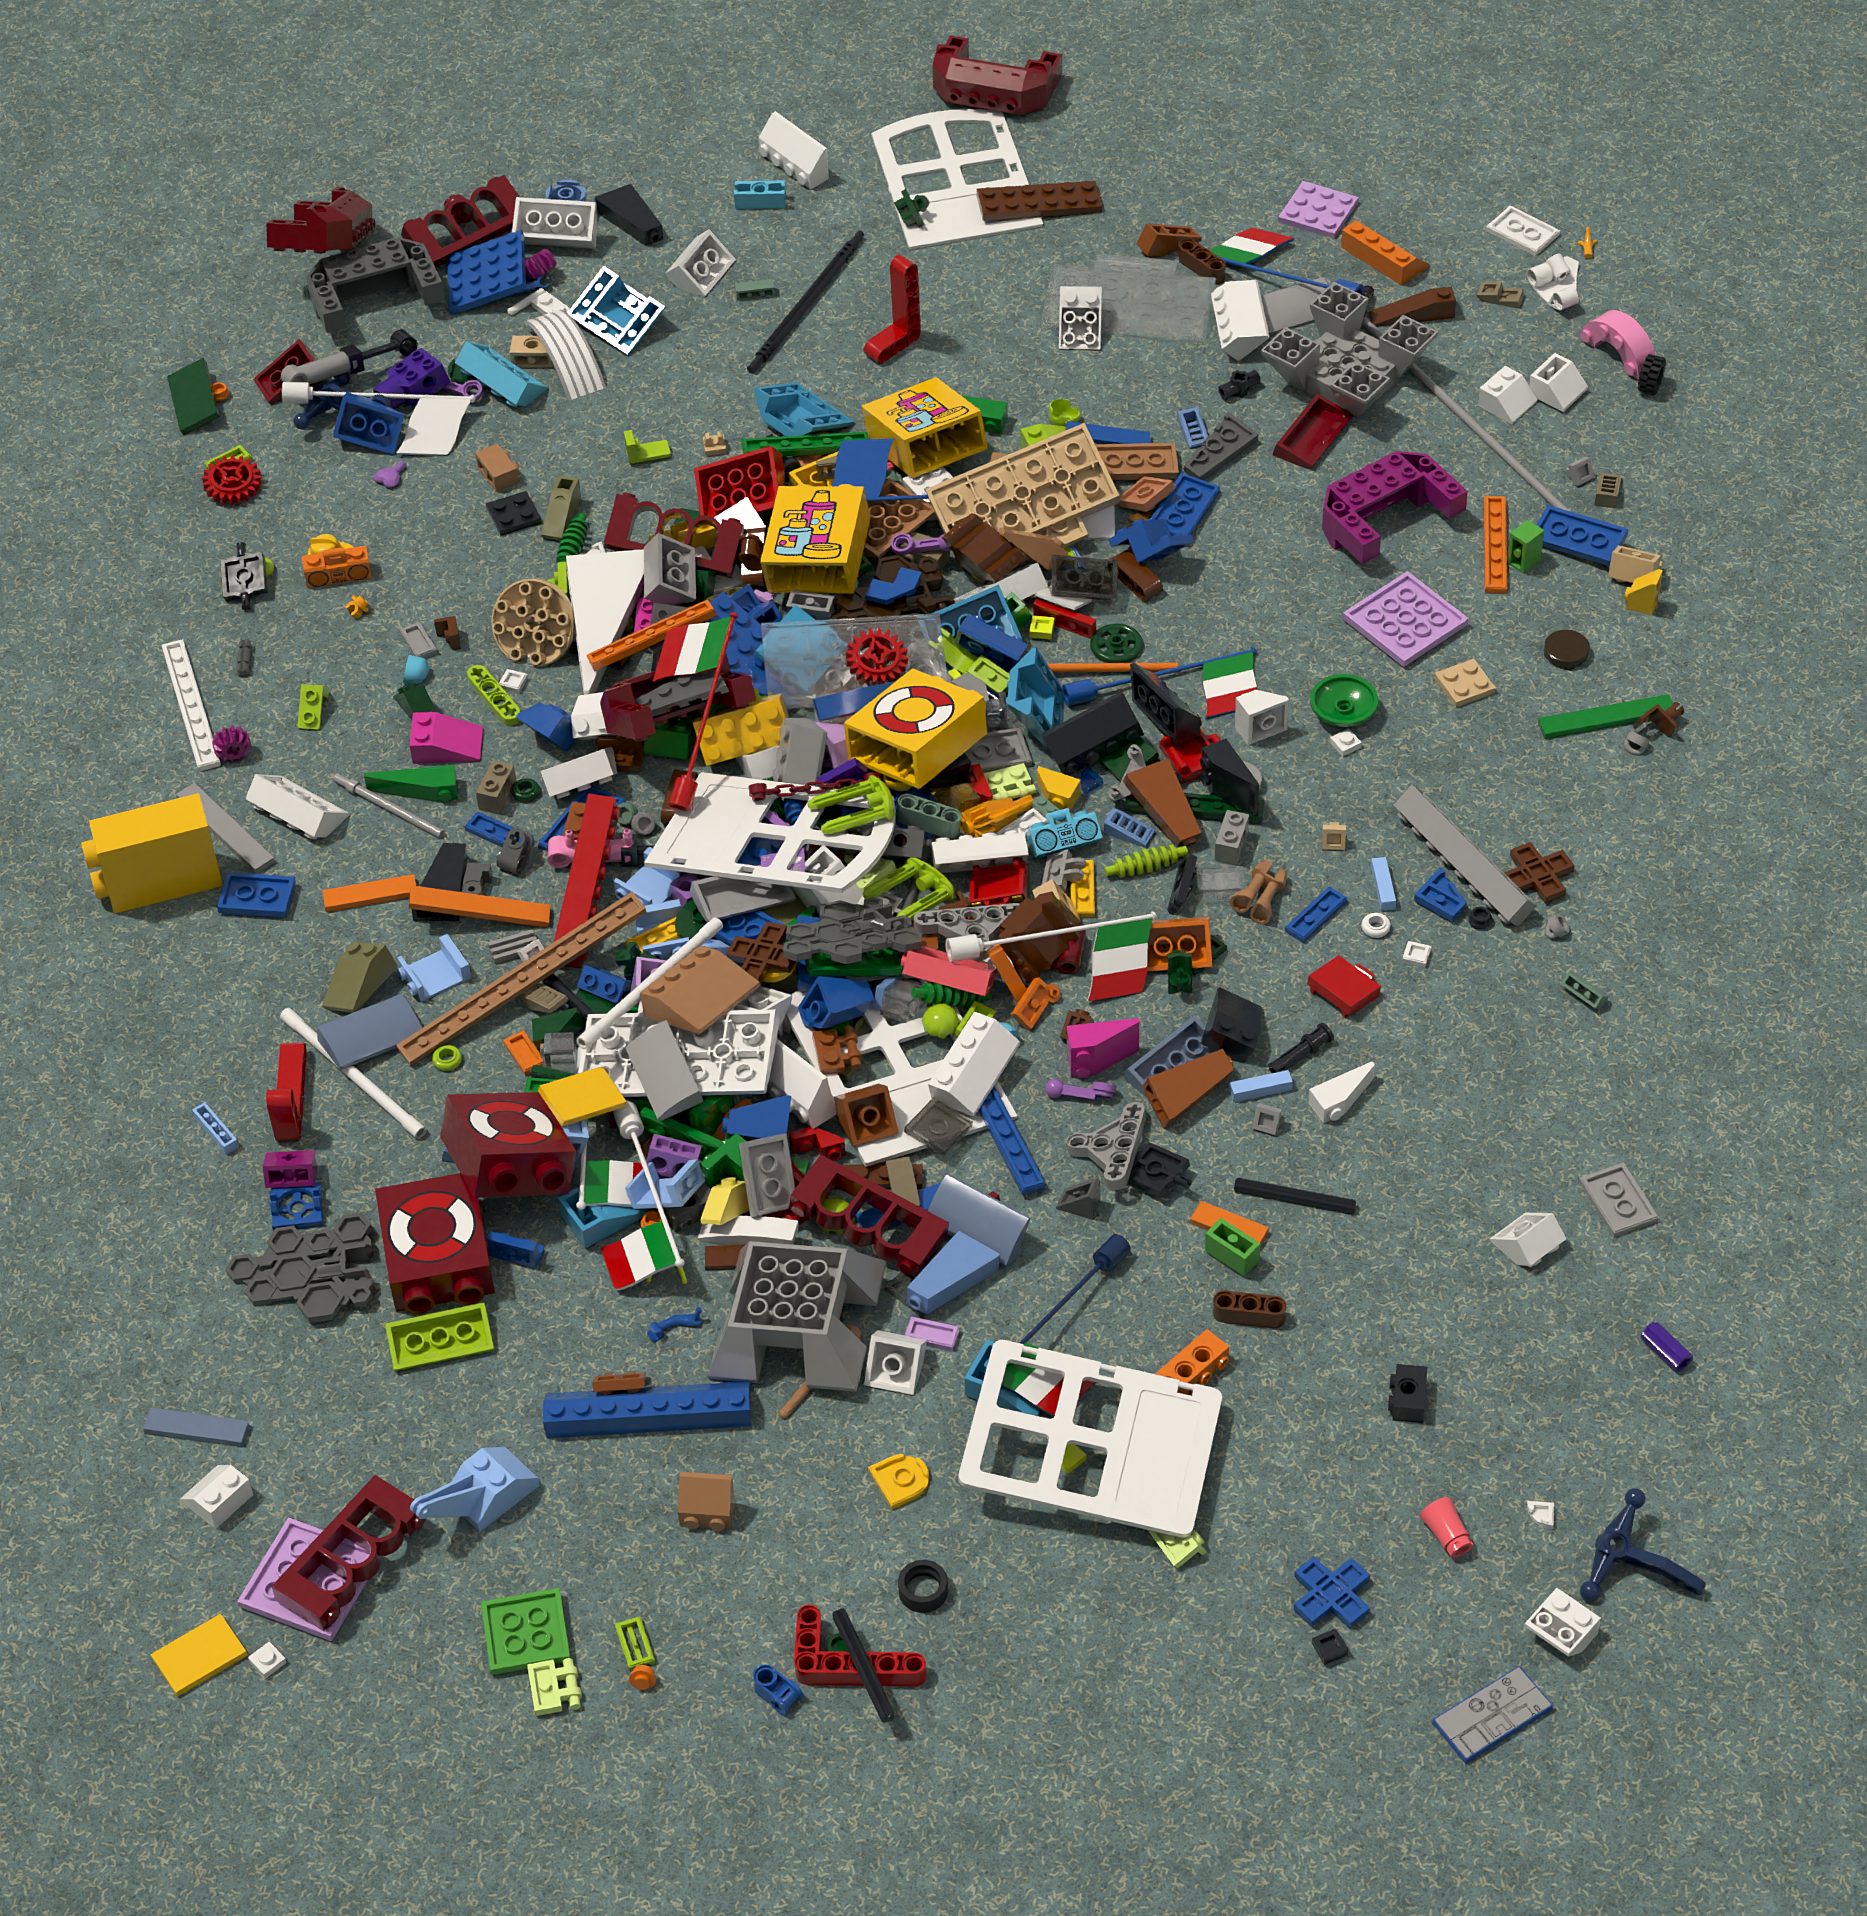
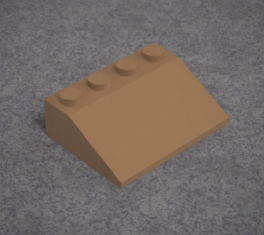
M890 478L884 482L879 497L915 494ZM923 499L867 502L871 518L863 554L866 557L879 559L892 548L891 540L895 535L899 533L909 535L935 515L932 505Z
M700 945L640 992L644 1017L659 1022L667 1020L669 1025L701 1034L759 988L760 982L720 951Z

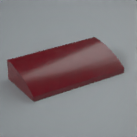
M1317 393L1278 441L1272 455L1300 467L1312 468L1350 421L1353 414Z

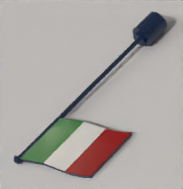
M1113 1234L1093 1254L1095 1267L1022 1339L1020 1344L1039 1349L1027 1342L1098 1270L1111 1272L1130 1253L1131 1247L1128 1241L1119 1234ZM1025 1352L1021 1354V1357L1036 1360L1037 1355ZM1009 1363L1006 1366L1001 1387L1015 1393L1040 1411L1055 1417L1064 1376L1054 1372ZM1085 1380L1082 1382L1078 1399L1093 1385V1381Z

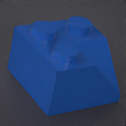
M539 702L518 713L516 716L517 719L566 752L576 740L573 738L571 716L558 706L555 707L552 704L548 706Z

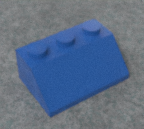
M969 614L960 625L954 644L979 657L981 655L1008 672L1022 659L1028 646L1020 637H1012L1006 634L1002 628L995 625L992 627L986 624L981 617Z

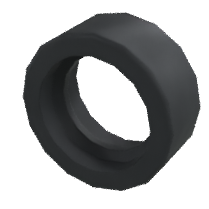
M916 1560L907 1564L901 1570L898 1577L899 1598L903 1605L911 1611L918 1613L932 1612L940 1608L948 1596V1580L944 1569L936 1562L929 1560ZM929 1576L938 1581L939 1588L929 1596L920 1597L910 1593L907 1585L913 1578Z

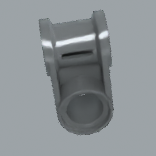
M518 828L511 829L497 857V867L520 875L522 873L520 871L526 867L527 859L534 845L533 835Z

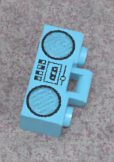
M1068 808L1045 814L1047 825H1044V822L1030 825L1031 829L1025 833L1033 860L1045 857L1051 853L1097 843L1103 838L1095 812L1088 813L1087 810L1075 813V817L1071 818ZM1065 818L1066 822L1057 825L1054 824V821Z

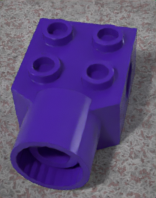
M419 348L389 369L388 378L374 387L373 392L380 394L433 395L448 385L450 379L443 364L424 349ZM388 398L391 402V408L394 410L402 404L417 405L420 400Z

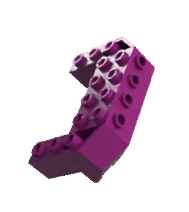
M1395 451L1327 486L1323 506L1322 530L1334 550L1344 546L1363 564L1380 555L1381 536L1364 521L1365 519L1405 498H1408L1417 507L1430 501L1450 519L1466 510L1468 491L1428 454Z

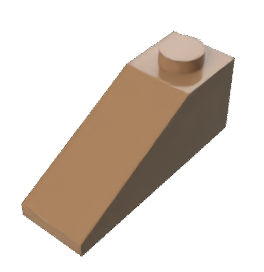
M1005 528L998 530L1002 536L1051 573L1056 570L1068 554L1064 549L1066 544L1057 537L1052 540L1046 535Z

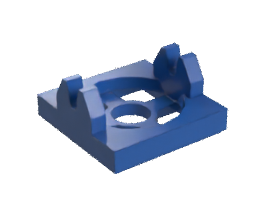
M315 1182L314 1186L272 1188L270 1208L273 1231L276 1228L294 1226L296 1229L323 1226L321 1182ZM301 1193L311 1195L313 1202L306 1203L304 1200H301ZM293 1194V1201L288 1205L279 1206L284 1197ZM296 1203H301L305 1206L303 1211L299 1213H294L290 1209ZM313 1210L311 1214H309L305 1218H302V1215H304L307 1211ZM289 1213L291 1216H294V1220L284 1218L281 1214Z

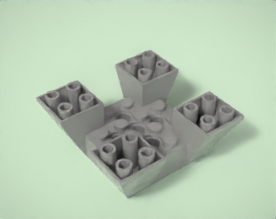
M1333 282L1310 304L1320 338L1315 342L1285 327L1261 349V354L1289 385L1314 397L1318 393L1350 412L1354 417L1360 418L1379 397L1410 369L1438 336V331L1403 315L1378 340L1360 331L1369 298Z
M749 1241L740 1249L730 1288V1294L736 1295L733 1306L718 1334L708 1379L758 1383L767 1346L803 1349L807 1388L857 1392L867 1348L839 1319L843 1303L877 1306L886 1261L849 1249Z

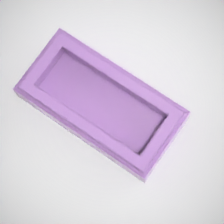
M911 1317L905 1336L927 1340L926 1346L954 1351L960 1327Z

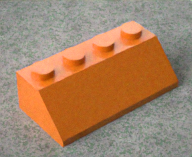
M1210 917L1152 921L1147 948V971L1168 970L1167 954H1171L1173 950H1185L1186 953H1191L1192 968L1212 967Z

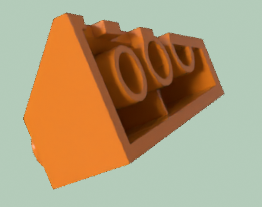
M1357 220L1342 229V249L1401 286L1429 267V263L1416 258Z

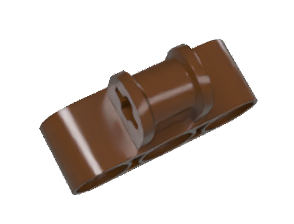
M767 527L744 529L743 535L740 536L742 547L739 559L742 562L741 580L743 587L746 585L751 587L766 586L760 562L768 533Z

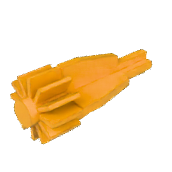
M1028 795L1016 801H1013L1012 798L990 800L961 812L963 816L961 818V822H963L961 828L965 832L964 835H972L973 838L982 837V834L998 832L1018 818L1017 814L1031 809V802L1035 799L1032 798V795Z

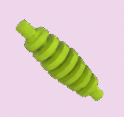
M1173 844L1167 845V850L1164 846H1158V851L1155 847H1150L1149 852L1146 848L1140 849V855L1135 851L1131 854V857L1129 855L1123 856V862L1118 858L1115 860L1114 865L1104 867V872L1106 876L1116 874L1119 878L1125 877V871L1128 876H1134V869L1137 875H1143L1144 869L1149 874L1152 873L1153 867L1155 871L1160 870L1161 863L1164 868L1169 866V860L1172 864L1177 863L1179 857L1188 855V849L1186 846L1176 848Z

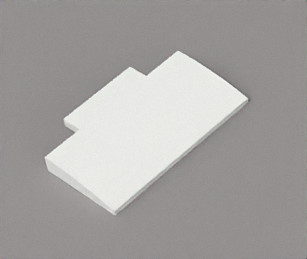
M640 1000L638 1013H625L588 1049H582L578 1074L603 1066L623 1097L647 1096L625 1047L643 1032L661 1022L644 1017ZM733 1007L701 1034L669 1025L701 1095L766 1093L779 1027V1018L776 1010L734 1011ZM588 1014L585 1031L606 1014Z

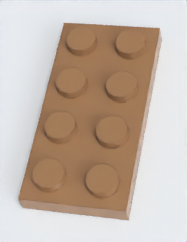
M1175 443L1095 444L1112 480H1139L1144 476L1159 479L1178 478L1179 471Z

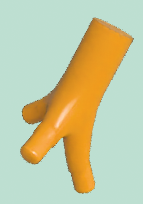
M1586 227L1585 241H1578V244L1584 248L1585 259L1593 257L1592 246L1597 243L1596 239L1591 241L1590 227Z

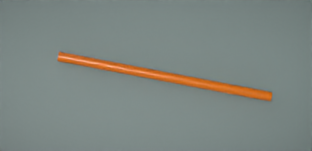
M1132 663L1048 664L1053 673L1131 672L1130 664ZM1136 663L1150 672L1178 667V663Z

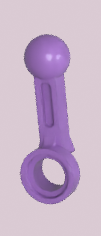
M469 380L463 385L450 381L448 385L440 389L455 395L471 397V395H468V392L476 389L478 392L474 395L475 401L479 400L483 395L482 385L476 380Z
M899 533L891 540L892 550L901 556L933 550H951L941 538L945 534L939 538L913 541L910 535ZM901 543L908 544V546L904 549L897 548V546Z
M1052 1079L1047 1082L1045 1090L1051 1098H1059L1062 1095L1095 1100L1096 1096L1112 1098L1113 1093H1116L1117 1086L1093 1082L1090 1088L1064 1085L1062 1081Z

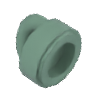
M631 802L619 804L617 806L620 807L618 822L622 825H631L633 817L638 813L637 807Z

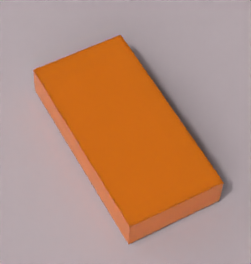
M524 1030L503 1040L504 1046L525 1076L531 1074L533 1065L547 1066L546 1061Z

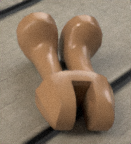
M1268 860L1262 861L1252 870V881L1248 887L1237 891L1230 899L1232 909L1239 913H1245L1252 905L1259 889H1264V892L1255 902L1250 912L1252 920L1262 925L1267 924L1271 919V901L1276 893L1284 890L1287 880V871L1282 868L1274 877L1268 875L1272 865Z

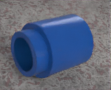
M784 798L783 809L787 823L790 826H793L806 805L805 800Z

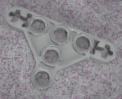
M1019 903L922 911L915 914L913 928L916 932L922 934L939 933L947 938L971 935L969 933L977 932L980 933V935H976L977 938H981L982 942H988L1000 934L1001 928L999 925L1015 910ZM996 915L998 918H990L988 916ZM973 917L975 920H967L965 918ZM950 919L952 922H944L942 920ZM990 946L983 947L985 950L980 952L979 958L973 959L979 961L986 960L989 957L986 951L990 949Z
M1139 1102L1129 1103L1124 1107L1120 1118L1092 1133L1072 1134L1066 1140L1068 1153L1071 1156L1089 1157L1104 1170L1105 1184L1111 1190L1122 1189L1128 1183L1146 1122L1145 1106ZM1129 1128H1136L1135 1130H1132V1131H1125L1126 1129H1129ZM1076 1143H1083L1081 1146L1073 1147ZM1099 1144H1107L1103 1147H1096ZM1124 1144H1131L1130 1146H1127V1147H1120L1121 1145H1124ZM1119 1160H1126L1123 1163H1115Z

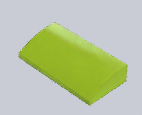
M485 1303L385 1323L394 1372L494 1350Z

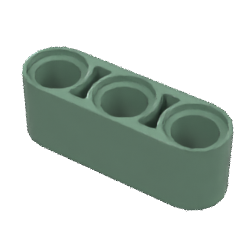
M903 794L898 798L896 819L899 823L906 826H917L922 831L944 838L953 839L959 835L962 818L959 810L911 794Z

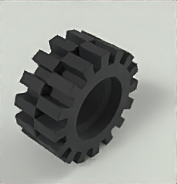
M1652 354L1646 356L1639 376L1638 391L1652 395L1657 393L1662 383L1661 380L1666 366V359L1664 357Z

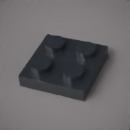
M527 491L486 503V508L500 536L541 524L540 516Z

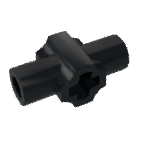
M1236 370L1232 372L1229 382L1218 387L1219 394L1223 399L1232 395L1242 398L1247 395L1249 387L1260 383V375L1256 370L1248 373Z

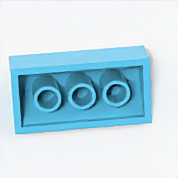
M466 341L455 361L461 367L460 371L469 376H475L476 381L481 385H488L492 388V393L499 397L504 396L507 399L506 402L516 408L518 405L526 407L548 389L546 385L487 345Z

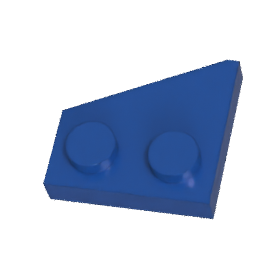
M1441 867L1414 894V901L1451 922L1466 909V900L1457 892L1454 883L1448 881L1445 871Z

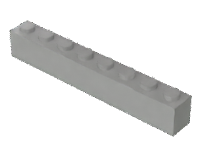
M1411 785L1394 804L1400 811L1397 815L1406 823L1410 821L1413 824L1411 829L1421 838L1424 836L1427 839L1426 844L1433 851L1436 852L1438 850L1442 854L1440 858L1447 865H1453L1456 868L1455 874L1464 881L1467 879L1471 883L1469 888L1477 895L1482 894L1485 897L1483 902L1492 910L1496 908L1500 912L1498 917L1507 925L1511 922L1519 926L1537 907L1422 790Z

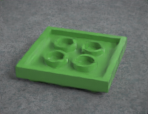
M560 1587L481 1601L491 1675L528 1669V1664L553 1659L555 1664L563 1663L564 1659L570 1658Z

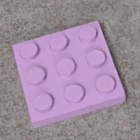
M1302 181L1279 215L1278 222L1334 239L1358 204L1359 197Z

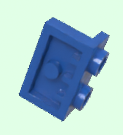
M584 965L577 987L611 1002L619 1003L624 991H631L632 981L598 967Z
M491 1231L487 1237L490 1257L536 1268L544 1253L543 1245H539L529 1239H519L505 1233Z

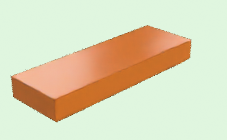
M1200 1201L1190 1218V1224L1207 1231L1220 1218H1223L1261 1243V1245L1269 1232V1227L1203 1201Z

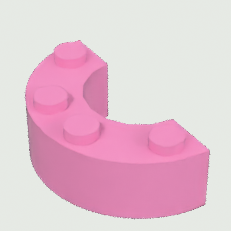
M1611 310L1605 312L1587 323L1580 333V338L1594 348L1605 341L1612 344L1622 358L1626 373L1637 380L1640 379L1639 376L1646 356L1648 354L1656 355L1644 329L1631 316L1621 311Z

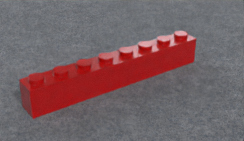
M588 794L554 942L597 915V906L595 904L596 900H600L602 894L600 882L605 880L607 868L604 865L611 855L609 843L610 840L615 838L616 827L614 826V821H618L620 816V807H617L616 797ZM588 951L563 967L581 968L582 961L587 959Z

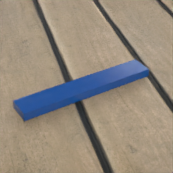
M993 1086L978 1110L1021 1194L1025 1195L1045 1189L1046 1183L995 1086Z

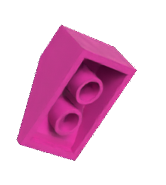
M437 712L413 713L410 737V751L413 763L480 762L483 726Z
M1139 1018L1067 1026V1057L1071 1078H1086L1096 1075L1139 1051Z

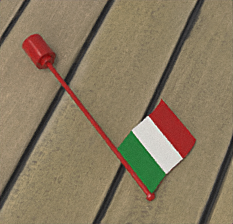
M735 612L730 613V617L713 622L682 625L668 630L653 682L655 683L669 677L697 675L716 669L687 775H681V777L676 778L669 801V806L681 811H691L698 783L694 781L695 778L691 774L735 619L738 618Z

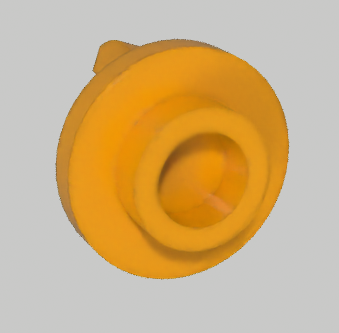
M353 595L351 597L353 601H350L345 606L348 611H353L351 615L354 618H359L363 611L366 613L369 611L367 607L369 603L361 595L358 597Z

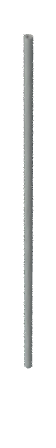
M1366 317L1363 318L1361 325L1379 340L1383 333ZM1415 363L1410 367L1409 370L1546 501L1553 507L1570 511Z

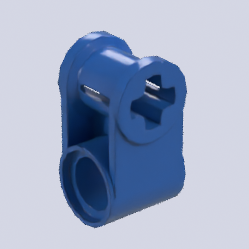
M764 1664L755 1669L753 1674L755 1693L770 1704L779 1714L785 1716L788 1713V1708L796 1700L803 1698L804 1694L800 1687L792 1680L787 1679L773 1666ZM762 1680H770V1681H771L770 1683H767V1684L761 1683Z

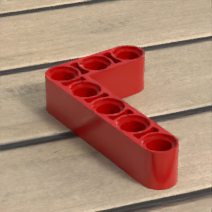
M901 254L896 255L890 263L893 324L869 339L863 349L864 354L879 364H883V361L886 362L899 353L898 351H902L914 343L913 341L918 340L921 335L918 266Z
M305 1042L280 1044L277 1089L267 1090L266 1092L267 1110L275 1141L301 1140L299 1134L302 1132L303 1116L300 1115H303L304 1097L302 1096H304L305 1078L303 1077L306 1075L307 1061L304 1059L307 1058Z
M815 1605L802 1606L797 1613L794 1654L795 1674L798 1682L803 1685L864 1686L849 1652L821 1651V1612ZM809 1620L814 1621V1622H812V1623H805L806 1621H809ZM805 1644H813L812 1646L808 1647L804 1646ZM866 1652L882 1686L915 1687L920 1686L926 1681V1660L919 1653ZM805 1667H811L809 1670H802ZM834 1667L839 1668V1669L833 1670V1671H832V1670H829L830 1668H834ZM885 1668H891V1669H892V1670H890V1671H883V1669H885ZM913 1668L919 1669L918 1671H910Z

